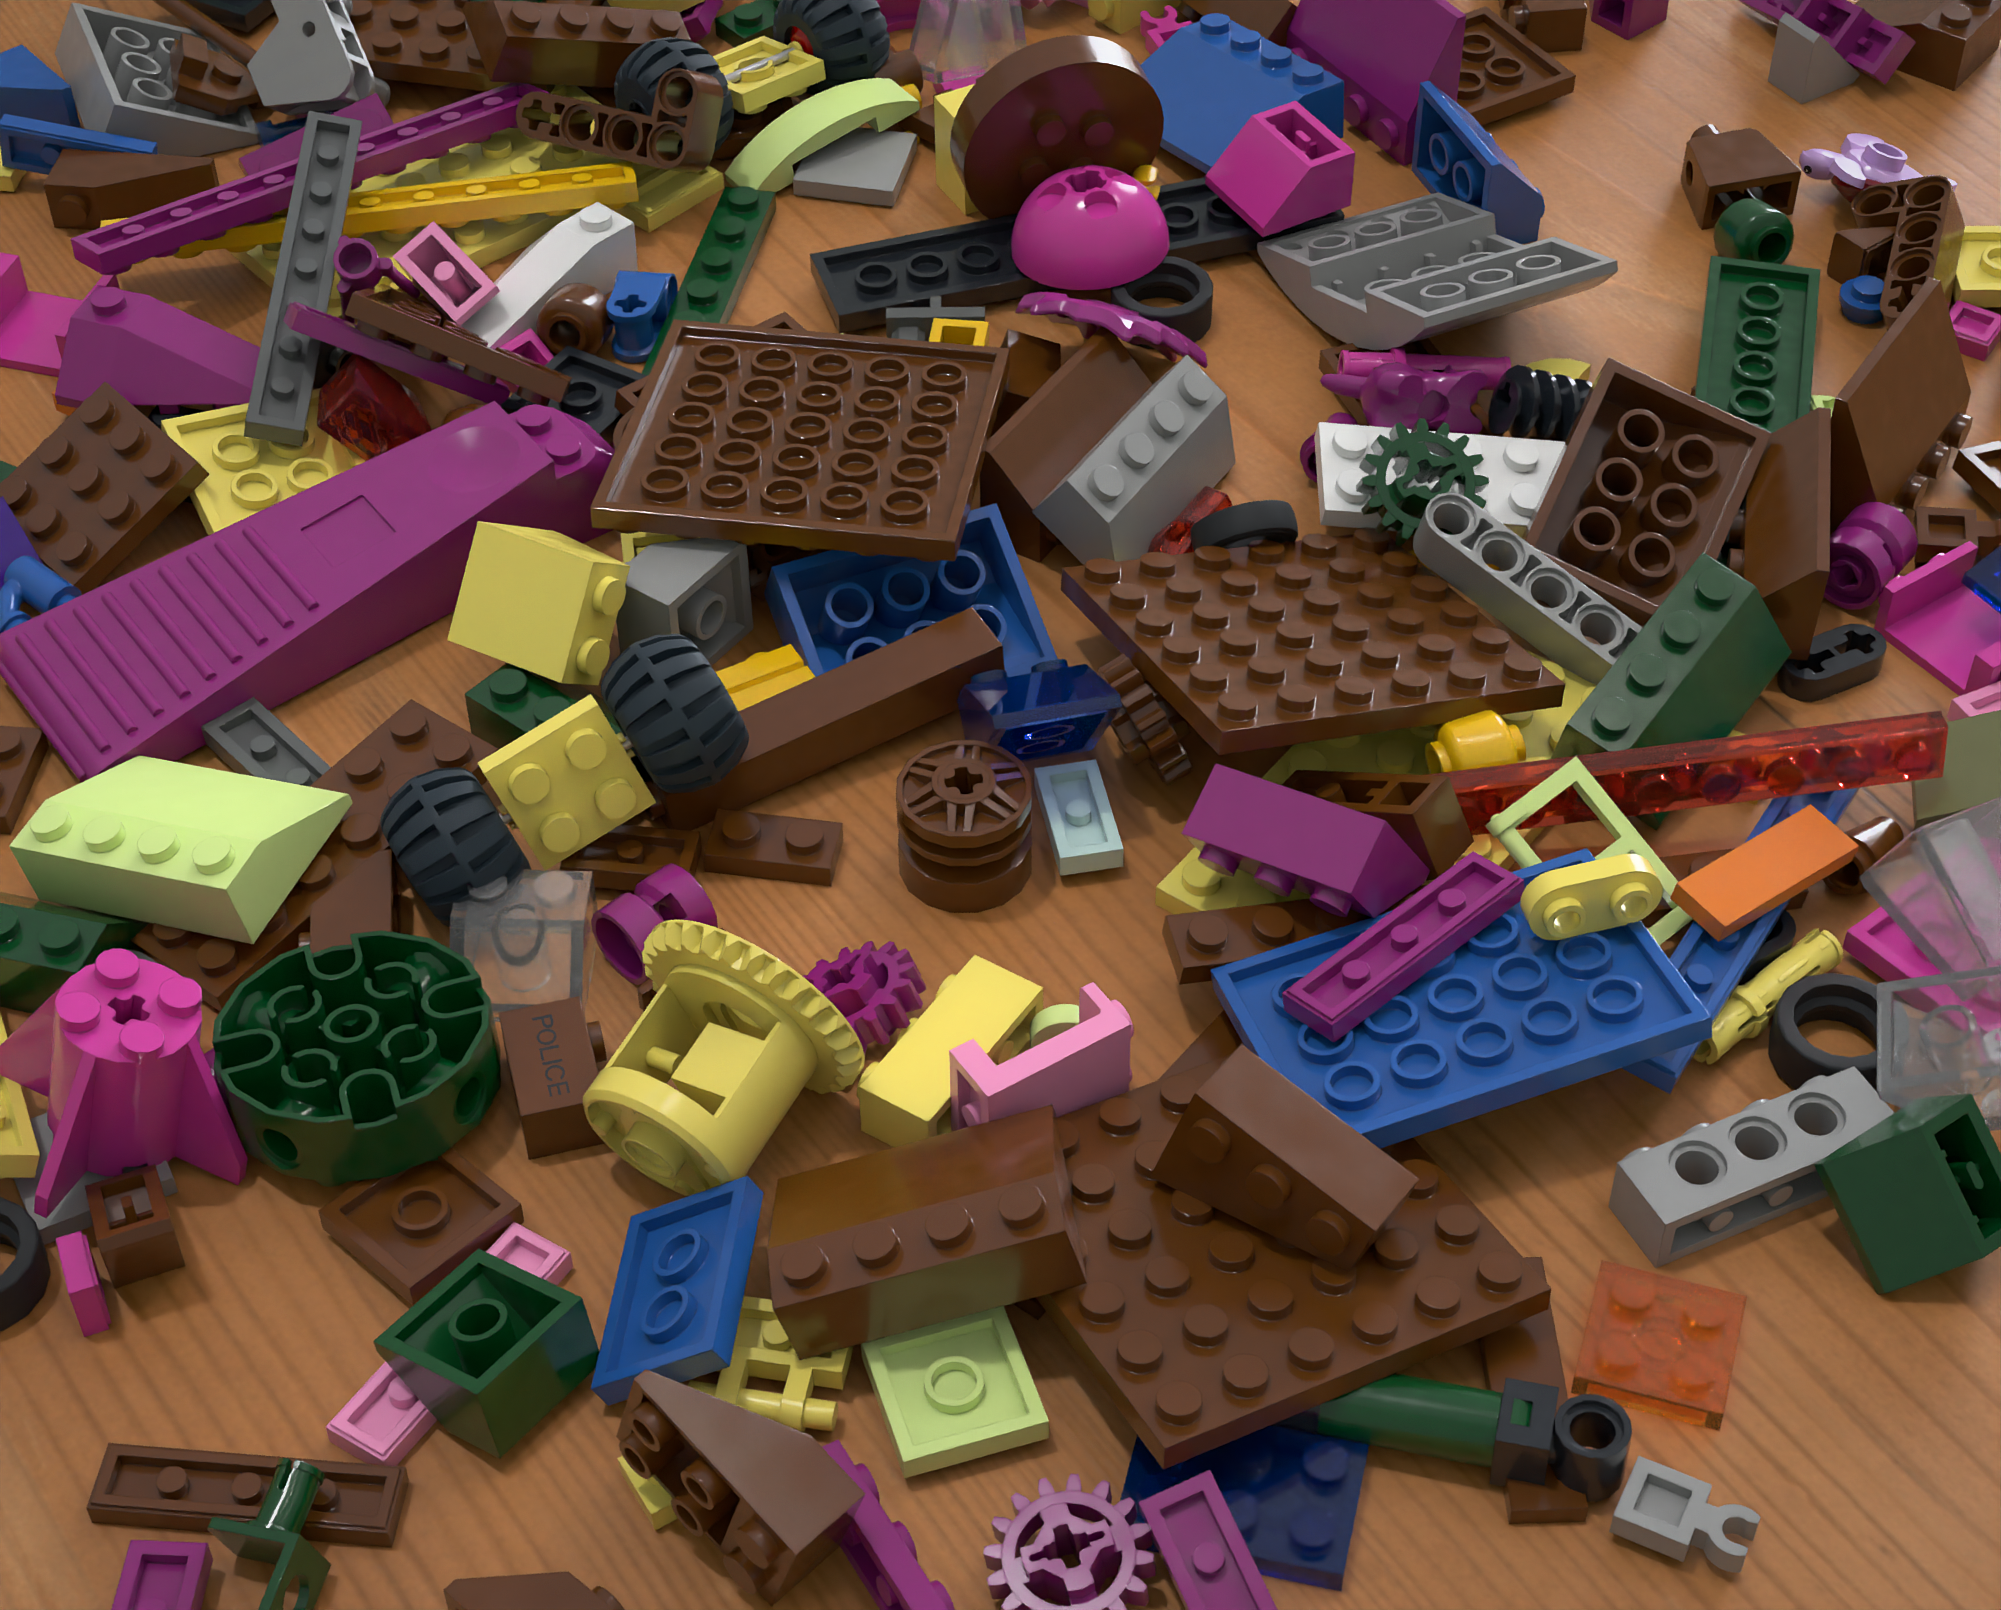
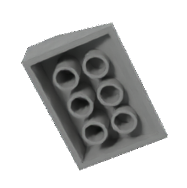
M71 2L55 56L66 83L71 86L74 102L85 129L157 142V152L159 155L192 157L258 144L261 136L247 105L239 106L237 113L221 116L175 102L173 99L170 51L174 39L179 40L181 33H185L206 40L207 49L222 53L220 48L192 29Z

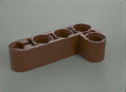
M673 68L667 71L659 80L651 116L544 92H530L524 95L518 103L516 122L520 131L532 139L661 169L698 173L709 165L714 153L723 106V90L717 79L709 74ZM692 85L693 97L691 102L686 105L685 100H687V94ZM552 113L561 115L559 125L550 122ZM594 119V122H595L594 131H593V134L591 135V133H590V126H591L592 120ZM638 129V141L637 144L634 145V134L635 131ZM682 138L683 150L681 155L678 156L677 146Z
M1932 175L1876 184L1860 191L1851 202V211L1858 229L1896 226L1880 300V312L1887 331L1929 277L1941 281L1949 310L1965 230L1964 220L1949 179L1940 175Z

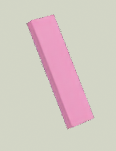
M513 1222L486 1251L554 1285H558L573 1268L571 1252L516 1222ZM385 1361L326 1426V1431L331 1443L366 1464L397 1466L437 1419Z

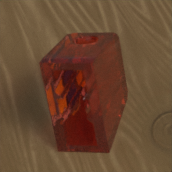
M353 354L319 391L318 427L365 461L432 431L418 397L410 389L363 356Z

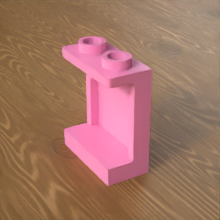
M1091 982L1081 987L1079 991V1025L997 1066L974 1039L949 1050L951 1131L1051 1104L1055 1110L1056 1117L1129 1091V1082L1132 1081L1130 1042L1131 1037L1134 1035V1028L1127 1010L1119 1001H1110L1097 985Z

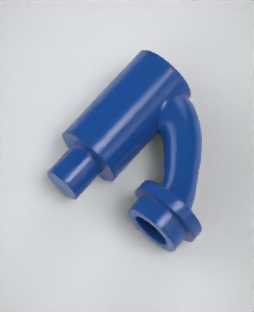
M21 556L15 559L8 566L4 575V585L0 589V633L32 619L28 614L20 611L21 604L27 603L43 614L81 596V591L31 556Z

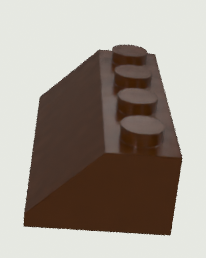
M504 0L465 2L463 7V13L490 82L614 88L616 75L628 55L642 44L654 39L667 37L691 40L679 11Z
M1102 326L987 441L985 458L980 472V508L996 503L1016 554L1038 563L1056 545H1062L1063 543L1032 511L1153 385L1118 337Z
M1818 407L1771 433L1727 535V544H1735L1737 549H1729L1726 567L1756 586L1792 652L1788 659L1808 661L1830 572V408Z

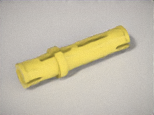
M1815 928L1797 942L1794 947L1757 973L1745 985H1737L1712 1026V1038L1703 1040L1693 1058L1701 1063L1706 1060L1707 1064H1713L1741 1039L1754 1038L1765 1030L1769 1023V1018L1775 1013L1776 1005L1787 987L1806 976L1827 973L1842 962L1843 949L1837 938L1827 930L1820 932L1819 928Z

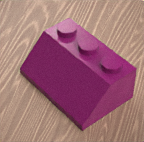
M1217 763L1181 833L1201 852L1198 861L1206 867L1230 877L1234 876L1237 869L1253 874V880L1258 885L1281 896L1289 897L1293 889L1311 895L1309 900L1314 905L1340 917H1347L1349 910H1353L1375 918L1425 883L1430 872L1428 867L1385 820Z

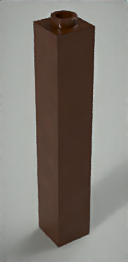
M971 607L739 711L749 734L747 749L738 764L715 785L695 792L668 793L657 786L640 762L644 783L656 801L655 804L645 809V811L652 820L661 817L668 829L692 831L714 821L717 809L736 811L1006 687L1003 646L974 608Z

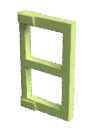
M1574 757L1503 812L1493 815L1490 822L1485 825L1492 836L1501 842L1522 869L1542 863L1515 828L1572 785L1616 839L1613 844L1594 858L1599 860L1621 854H1637L1649 861L1658 876L1663 888L1662 897L1672 908V911L1647 929L1660 946L1693 920L1670 899L1678 882L1577 757Z

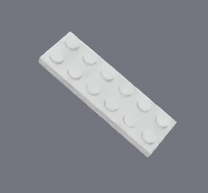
M1326 422L1318 423L1314 441L1320 525L1352 528L1377 527V524L1382 519L1379 514L1363 515L1361 511L1367 501L1371 499L1370 494L1356 491V485L1361 478L1369 475L1362 471L1359 465L1366 454H1374L1370 446L1380 434L1390 439L1389 432L1392 428ZM1449 432L1448 438L1453 442L1464 435L1470 438L1463 450L1467 456L1482 454L1484 460L1474 470L1475 475L1489 478V484L1483 491L1476 493V495L1486 501L1483 510L1522 538L1565 442ZM1394 458L1390 460L1387 467L1386 486L1396 479V474L1392 468L1396 463ZM1414 478L1407 488L1414 485L1417 487L1426 485L1431 490L1438 481L1430 484L1428 482L1419 484ZM1458 484L1453 485L1449 492L1458 493ZM1390 527V528L1388 529V530H1391V531H1396V530L1393 529L1392 527Z

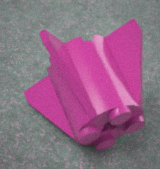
M106 950L97 956L95 964L85 966L71 976L0 1045V1075L48 1097L47 1126H49L53 1133V1142L35 1193L34 1213L47 1218L86 1171L103 1176H118L123 1174L124 1167H137L146 1163L147 1166L153 1164L157 1166L165 1160L167 1162L175 1156L236 1185H239L244 1179L248 1158L199 1044L202 1026V989L197 982L183 977L161 964L138 959L129 950Z

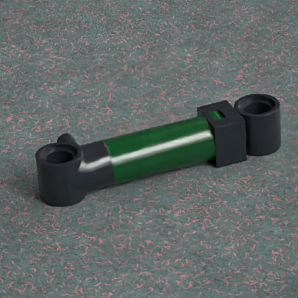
M1394 1373L1243 1437H1258L1270 1433L1278 1427L1491 1468L1489 1484L1503 1487L1505 1486L1506 1478L1544 1485L1547 1464H1550L1556 1478L1566 1487L1586 1494L1587 1502H1597L1611 1497L1620 1489L1626 1470L1632 1426L1631 1420L1624 1408L1612 1399L1598 1394H1581L1569 1398L1559 1407L1555 1416L1559 1387L1506 1378L1504 1391L1500 1393Z

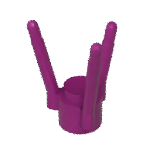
M346 235L339 237V245L334 252L333 263L341 279L337 284V290L341 298L343 320L355 324L353 317L345 315L352 293L375 287L382 277H388L410 297L416 299L420 296L419 289L394 267L390 258H379L375 247L369 241L362 238L350 239Z

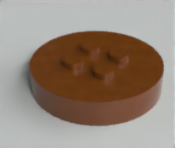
M1068 35L1054 37L1028 45L1012 53L994 65L975 83L961 103L953 122L950 138L952 161L971 201L988 219L1018 214L1031 192L1047 178L1058 172L1085 165H1098L1117 169L1132 176L1135 169L1139 166L1151 165L1162 141L1164 130L1163 109L1159 97L1141 65L1125 48L1109 40L1094 36Z

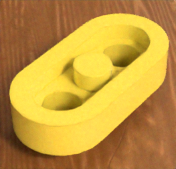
M1621 854L1551 870L1537 876L1524 889L1520 906L1531 930L1538 937L1546 940H1561L1627 925L1628 923L1644 919L1658 906L1662 898L1663 888L1647 859L1637 854Z

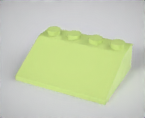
M138 755L46 799L9 847L39 900L254 944L353 802L350 795L346 793Z

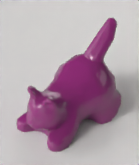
M1394 362L1378 366L1371 371L1368 377L1326 374L1320 380L1323 387L1335 394L1360 399L1362 410L1369 426L1393 428L1395 424L1401 422L1407 429H1412L1419 418H1425L1428 429L1438 430L1443 422L1449 424L1450 433L1477 435L1482 430L1481 421L1470 412V408L1477 402L1478 391L1485 387L1487 383V376L1480 369L1455 371L1452 365L1449 364L1445 367L1444 372L1419 371L1407 364Z

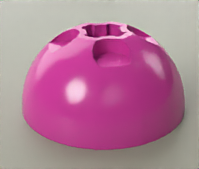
M1085 165L1067 169L1050 176L1039 184L1027 197L1017 215L1011 241L1013 261L1022 273L1039 283L1068 290L1104 289L1134 281L1155 269L1167 255L1170 246L1167 222L1160 205L1153 195L1132 176L1117 169L1098 165Z

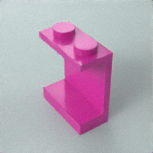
M0 252V366L59 377L71 316L98 285L120 289L117 275H103L83 300L28 291L19 256Z
M1970 541L1946 554H1937L1927 564L1905 576H1897L1890 580L1879 595L1878 603L1880 607L1874 629L1880 632L1887 642L1959 696L2001 681V607L1968 583L1978 547Z

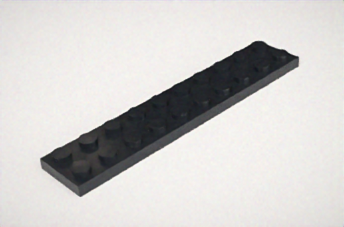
M1205 177L1162 185L1156 200L1165 216L1169 231L1170 246L1166 256L1178 257L1190 262L1216 260L1227 255L1258 250L1257 243L1344 220V213L1340 209L1323 217L1284 229L1279 233L1262 237L1205 184ZM1018 214L810 254L811 273L839 333L852 330L861 331L872 326L886 324V308L930 307V296H941L942 307H973L1002 300H1016L1030 293L1047 292L1057 289L1066 290L1051 287L1029 278L1014 263L1011 241L1013 227Z

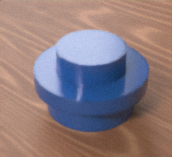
M1863 275L1842 284L1839 292V302L1842 305L1844 316L1860 324L1880 322L1883 319L1880 312V300L1884 282L1875 276Z

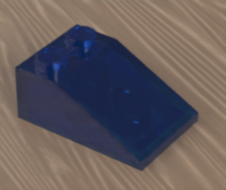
M1065 659L1038 663L1031 667L1032 673L1008 677L1006 670H991L976 674L970 678L971 684L963 686L957 699L965 740H979L1003 747L1022 762L1093 750L1122 708L1120 694L1087 664L1068 667V662Z

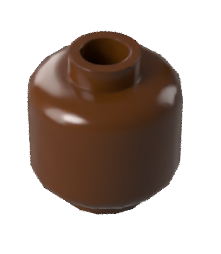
M584 283L566 284L552 294L538 313L536 329L538 337L554 357L567 345L594 356L612 334L614 322L608 317L606 311L607 297L594 286Z

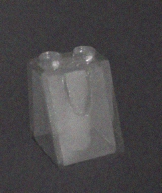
M921 0L909 49L913 51L920 63L923 79L938 84L982 75L1007 56L1026 47L1020 0Z
M2001 797L1915 829L1859 876L1869 894L1962 997L1989 987L1993 996L2001 995Z

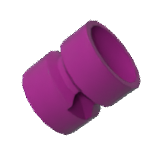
M1866 502L1856 507L1842 521L1838 528L1830 534V572L1823 597L1832 604L1845 609H1862L1872 605L1882 593L1885 585L1897 577L1916 555L1918 540L1915 528L1909 519L1895 507L1881 502Z
M672 863L664 865L639 882L634 890V895L631 893L620 895L593 913L591 919L593 935L607 961L622 977L636 985H641L650 979L645 973L642 951L645 948V940L659 923L668 920H689L718 928L717 915L704 889L691 874L682 867Z

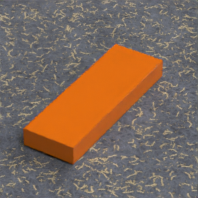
M1810 804L1677 882L1670 899L1713 938L1720 942L1850 863L1859 845Z

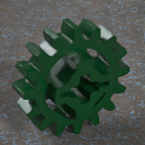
M1425 418L1418 419L1412 427L1411 433L1399 422L1389 432L1390 439L1380 434L1370 446L1374 454H1366L1360 462L1359 468L1369 475L1361 478L1356 485V491L1370 494L1371 499L1367 501L1361 511L1363 515L1378 513L1382 518L1375 529L1378 534L1387 531L1390 527L1397 531V546L1401 547L1410 536H1415L1430 500L1438 494L1449 492L1450 488L1455 484H1458V494L1470 499L1482 509L1485 507L1486 501L1476 495V493L1483 491L1489 484V478L1475 475L1474 470L1484 460L1482 454L1467 456L1463 450L1470 438L1464 435L1453 442L1448 438L1449 424L1445 422L1435 433L1429 432ZM1394 458L1396 463L1392 468L1396 474V479L1386 486L1387 467L1390 460ZM1414 478L1419 484L1425 482L1430 484L1438 481L1431 490L1426 485L1420 487L1414 485L1407 488ZM1438 528L1440 531L1446 534L1454 535L1451 531L1447 529Z

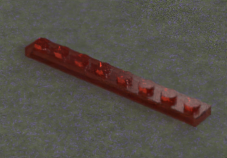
M1941 711L1426 775L1449 776L1473 836L1489 834L1490 832L1485 825L1490 822L1493 815L1503 812L1574 757L1581 761L1624 816L1627 817L1941 778L1944 771L1948 725ZM1571 785L1515 829L1522 830L1599 820V818Z

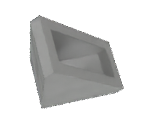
M1785 12L1778 24L1768 82L1800 104L1855 82L1860 74L1820 34Z

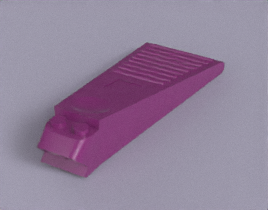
M493 401L0 633V675L81 783L138 755L174 762L206 745L201 726L252 697L257 699L266 709L271 710L455 611L478 521L552 530L582 544L613 531L614 529L592 527L590 507L614 455V449L589 424L553 407L528 405L508 415Z

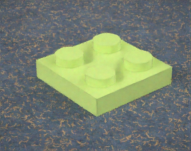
M1004 1306L861 1344L862 1359L904 1479L1049 1438L1048 1417Z

